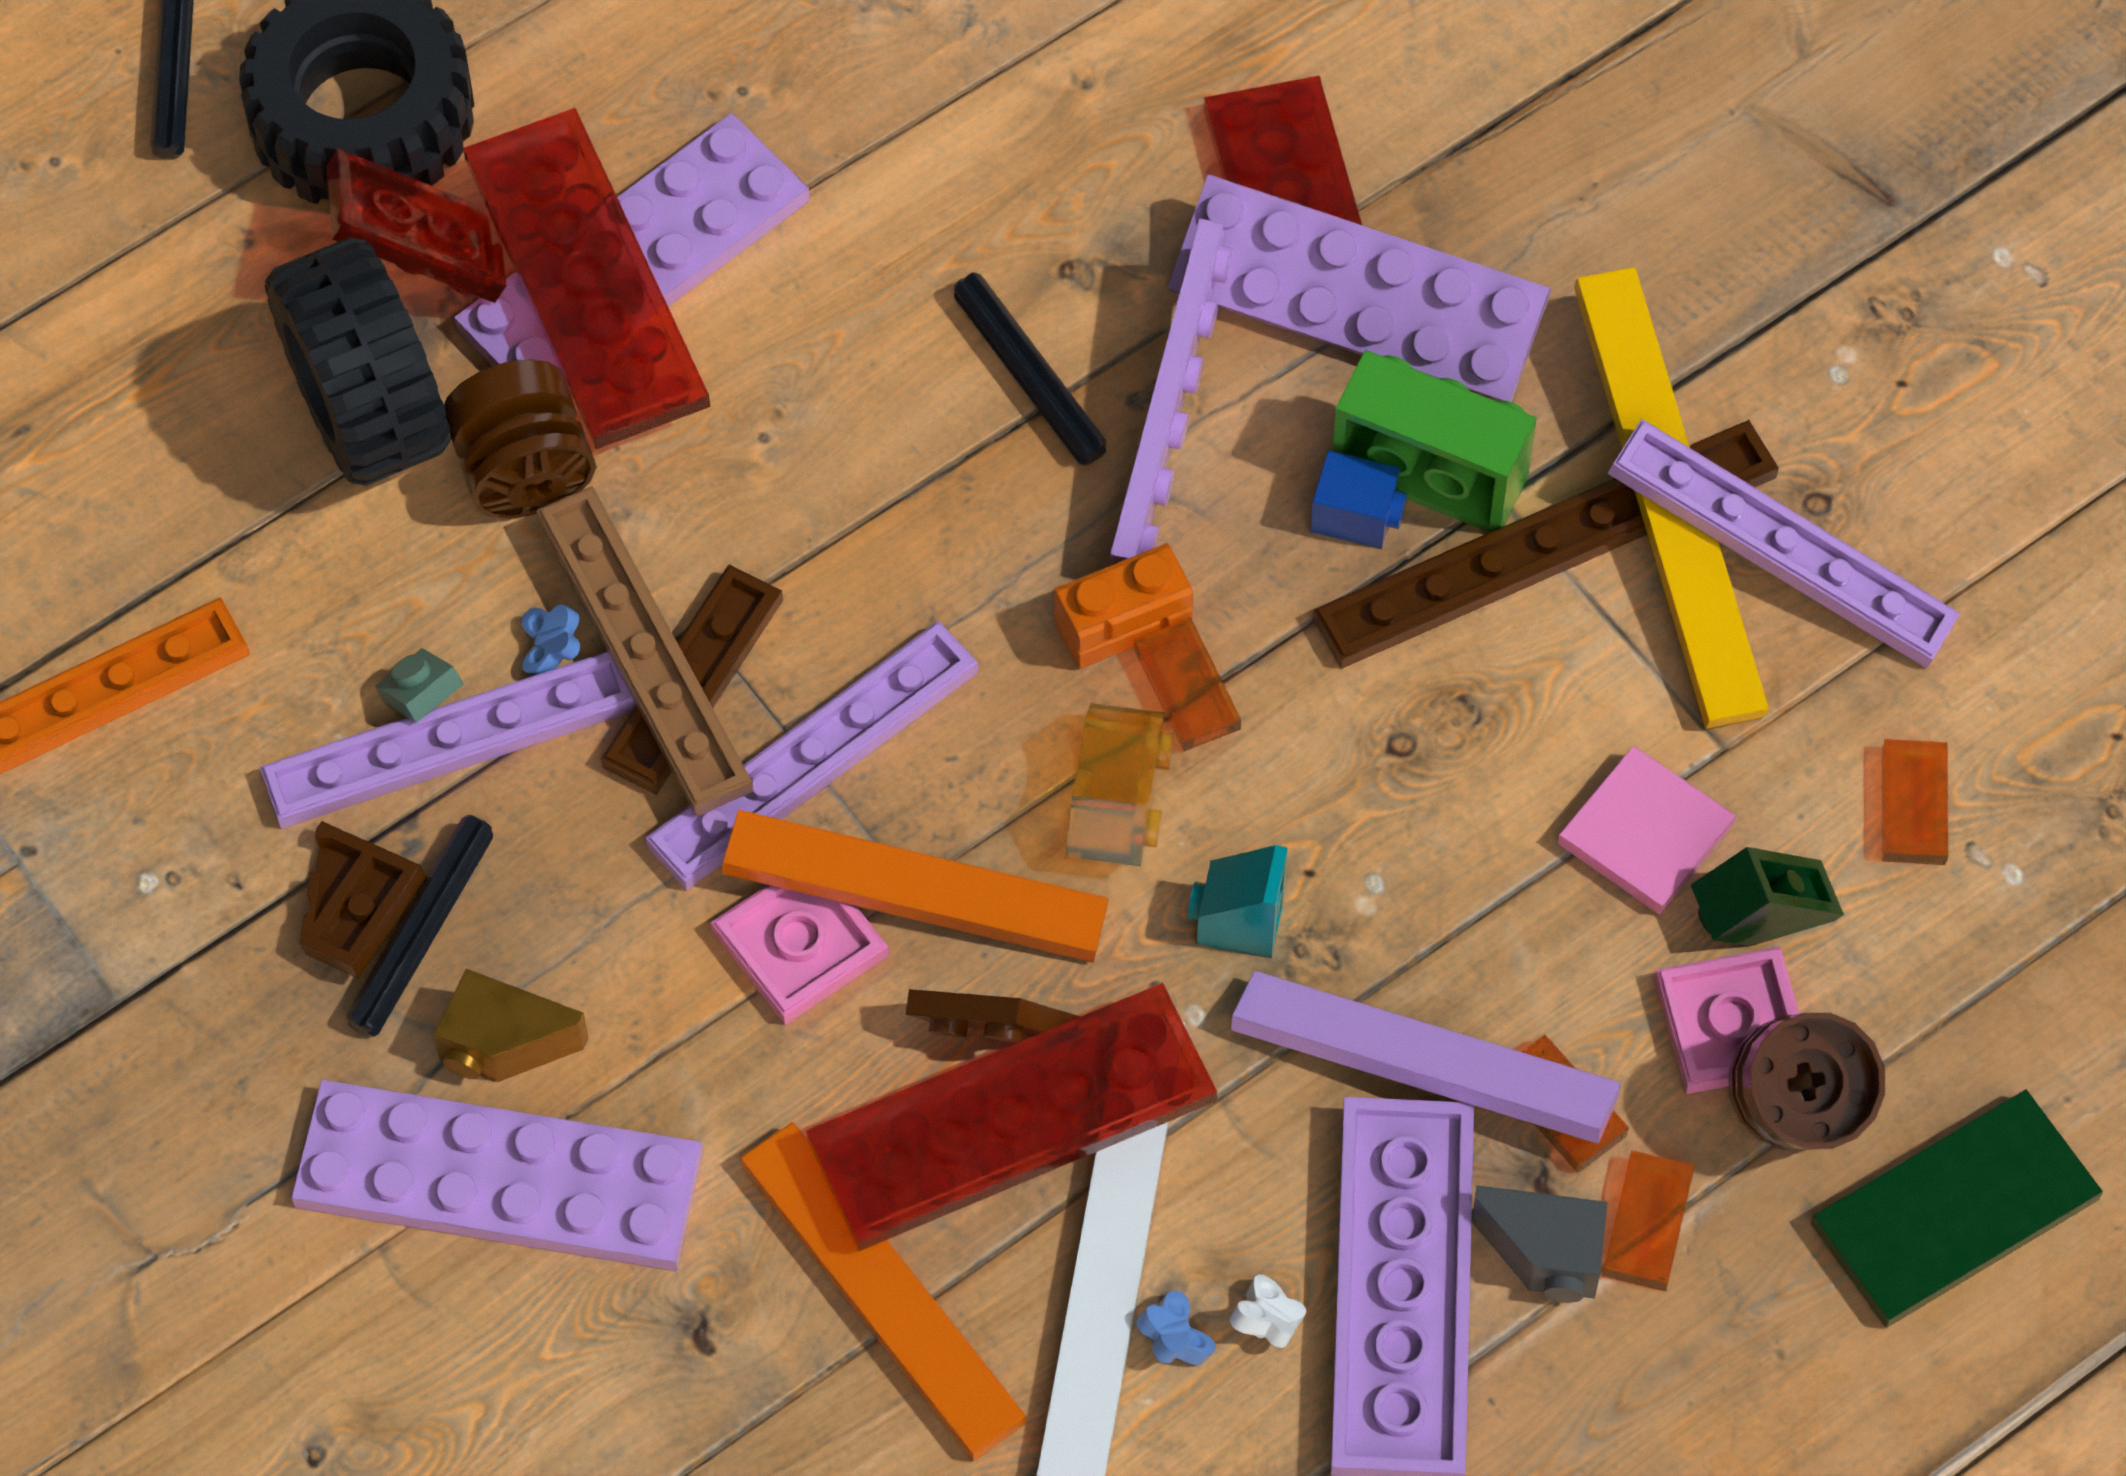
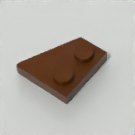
M321 821L316 828L315 840L319 845L316 871L310 872L307 895L310 899V907L303 917L300 944L306 955L359 979L427 877L420 864Z
M909 989L905 1014L930 1021L928 1032L933 1034L967 1037L968 1028L985 1030L984 1037L1009 1042H1022L1023 1035L1078 1042L1081 1016L1021 998Z

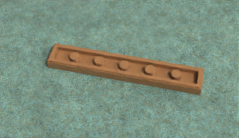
M588 487L536 510L538 521L695 816L698 817L753 792L751 778L594 487Z

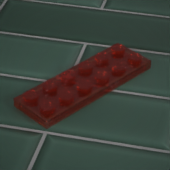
M576 108L464 147L463 151L467 166L554 358L562 370L566 384L595 448H602L711 407L709 393Z
M1161 983L808 1129L806 1133L807 1141L858 1251H861L1217 1102V1089L1164 984Z

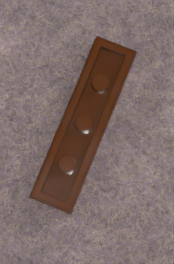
M728 564L677 642L712 708H714L783 602L782 590ZM636 705L602 756V767L657 795L672 771Z

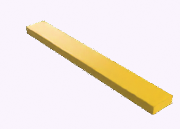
M1636 267L1577 277L1574 285L1575 293L1622 449L1641 419L1690 448ZM1635 491L1705 729L1765 718L1769 707L1719 542Z

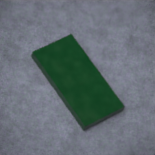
M2025 1089L1813 1215L1811 1225L1885 1328H1888L2099 1201L2103 1191L2028 1090Z

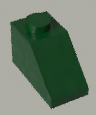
M1745 847L1691 884L1699 905L1698 916L1700 922L1714 941L1753 946L1834 922L1844 915L1823 863L1818 859Z

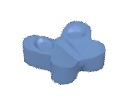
M559 604L551 612L536 607L525 612L521 624L526 633L534 639V646L529 650L522 664L523 670L526 673L535 676L556 669L563 659L572 660L578 655L580 643L573 635L579 623L577 611Z
M1176 1290L1168 1292L1157 1305H1149L1136 1319V1325L1144 1335L1153 1340V1354L1161 1363L1169 1364L1175 1358H1178L1193 1365H1202L1215 1351V1343L1207 1334L1190 1327L1188 1323L1190 1313L1189 1300L1184 1293Z

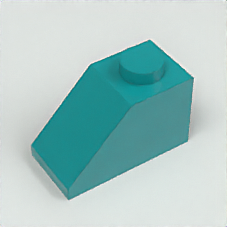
M1274 845L1210 861L1206 883L1194 881L1188 907L1187 919L1198 921L1197 944L1272 958L1284 904L1288 847Z

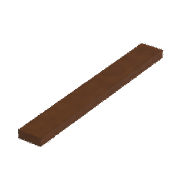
M1750 420L1690 445L1692 450L1754 488L1777 478L1779 467ZM1615 478L1318 607L1313 611V621L1338 665L1343 669L1648 535L1635 491Z

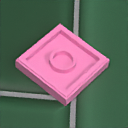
M1633 746L1559 834L1558 845L1661 915L1735 824L1736 815Z
M771 885L765 886L711 922L713 934L784 1025H787L889 957L888 945L857 906Z
M1780 946L1658 969L1655 972L1654 981L1685 1094L1729 1086V1068L1739 1044L1757 1026L1780 1016L1799 1014Z

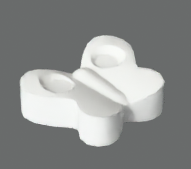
M1257 1275L1246 1291L1247 1300L1240 1301L1230 1317V1323L1236 1330L1244 1334L1255 1335L1258 1338L1265 1337L1275 1347L1284 1348L1304 1318L1306 1308L1299 1301L1287 1298L1275 1281L1267 1276Z

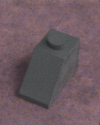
M1476 1186L1471 1222L1530 1291L1544 1292L1547 1298L1565 1303L1578 1302L1583 1297L1595 1299L1601 1271L1608 1202Z

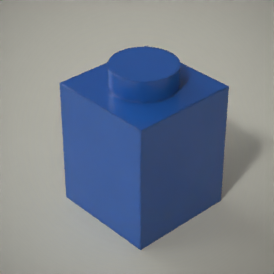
M1328 450L1313 500L1310 532L1382 549L1388 527L1400 528L1408 494L1398 491L1400 467Z

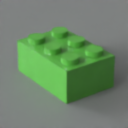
M1365 350L1335 408L1332 451L1400 467L1398 491L1407 493V500L1490 533L1505 526L1528 479L1537 417L1527 414L1515 403L1505 400L1494 401L1471 392L1457 380L1451 378L1438 379L1413 369L1410 364L1399 357L1392 355L1380 356Z

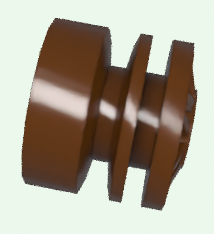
M533 359L504 362L479 371L461 382L446 397L444 407L446 411L445 417L450 427V437L457 456L462 459L461 468L476 510L489 517L503 519L531 516L537 514L536 510L583 490L591 482L597 466L582 424L575 419L577 412L562 370L552 363Z
M1799 1013L1780 1016L1757 1026L1739 1044L1729 1068V1097L1739 1121L1758 1140L1782 1150L1833 1149L1857 1139L1876 1119L1885 1096V1066L1875 1042L1856 1023L1832 1013ZM1797 1071L1799 1074H1809L1812 1079V1086L1802 1089V1094L1800 1091H1790L1787 1084V1079L1797 1076Z

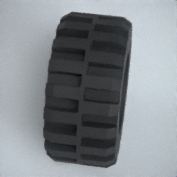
M284 0L286 7L282 11L274 8L260 21L262 34L255 32L250 36L244 49L246 60L240 65L239 82L242 90L241 98L255 152L262 165L270 167L272 177L284 188L292 189L296 186L298 197L314 204H318L321 198L327 199L330 208L350 210L351 204H364L365 210L383 208L382 201L397 198L398 202L401 203L415 197V189L424 184L427 188H430L444 177V164L451 167L457 163L464 152L463 141L471 136L474 118L472 109L475 106L466 50L461 35L455 32L452 19L443 9L438 7L433 9L432 0ZM362 68L380 69L396 74L410 83L405 93L390 107L363 118H334L321 114L306 105L311 94L323 82L349 70Z
M348 237L275 267L265 280L266 284L264 285L268 296V305L275 321L274 324L282 341L289 365L296 377L298 387L309 407L310 414L317 428H319L329 452L332 453L336 465L344 473L345 478L352 484L367 486L441 455L450 443L451 438L449 436V423L445 417V407L438 392V385L426 359L427 356L422 343L419 341L413 327V322L400 299L399 292L393 281L390 280L381 259L377 258L372 246L367 244L366 240Z

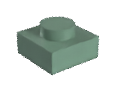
M421 648L414 655L400 660L393 667L392 672L375 687L386 705L417 723L464 684L452 665Z

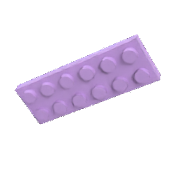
M730 113L454 317L456 330L492 367L504 362L525 359L548 361L562 370L567 383L810 201L809 188L733 113Z
M1209 174L1207 175L1167 287L1171 292L1180 294L1199 219L1223 223L1224 246L1232 247L1233 253L1225 284L1215 282L1210 301L1217 302L1218 308L1361 356L1365 350L1380 356H1396L1410 364L1413 369L1438 379L1451 378L1465 385L1469 391L1495 401H1513L1551 294L1549 287Z
M321 1080L292 1194V1201L294 1207L299 1209L677 1271L702 1160L703 1147L702 1142Z
M1344 1097L1331 1476H1465L1474 1105L1465 1102Z

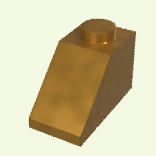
M465 969L433 1034L439 1059L443 1061L446 1068L467 1079H477L481 1075L497 1082L581 1051L589 1039L583 1012L469 969Z

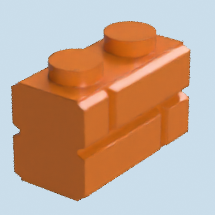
M1165 543L1054 588V620L1076 665L1081 669L1160 637V632L1162 631L1170 633L1192 624L1194 593L1174 552L1168 543Z

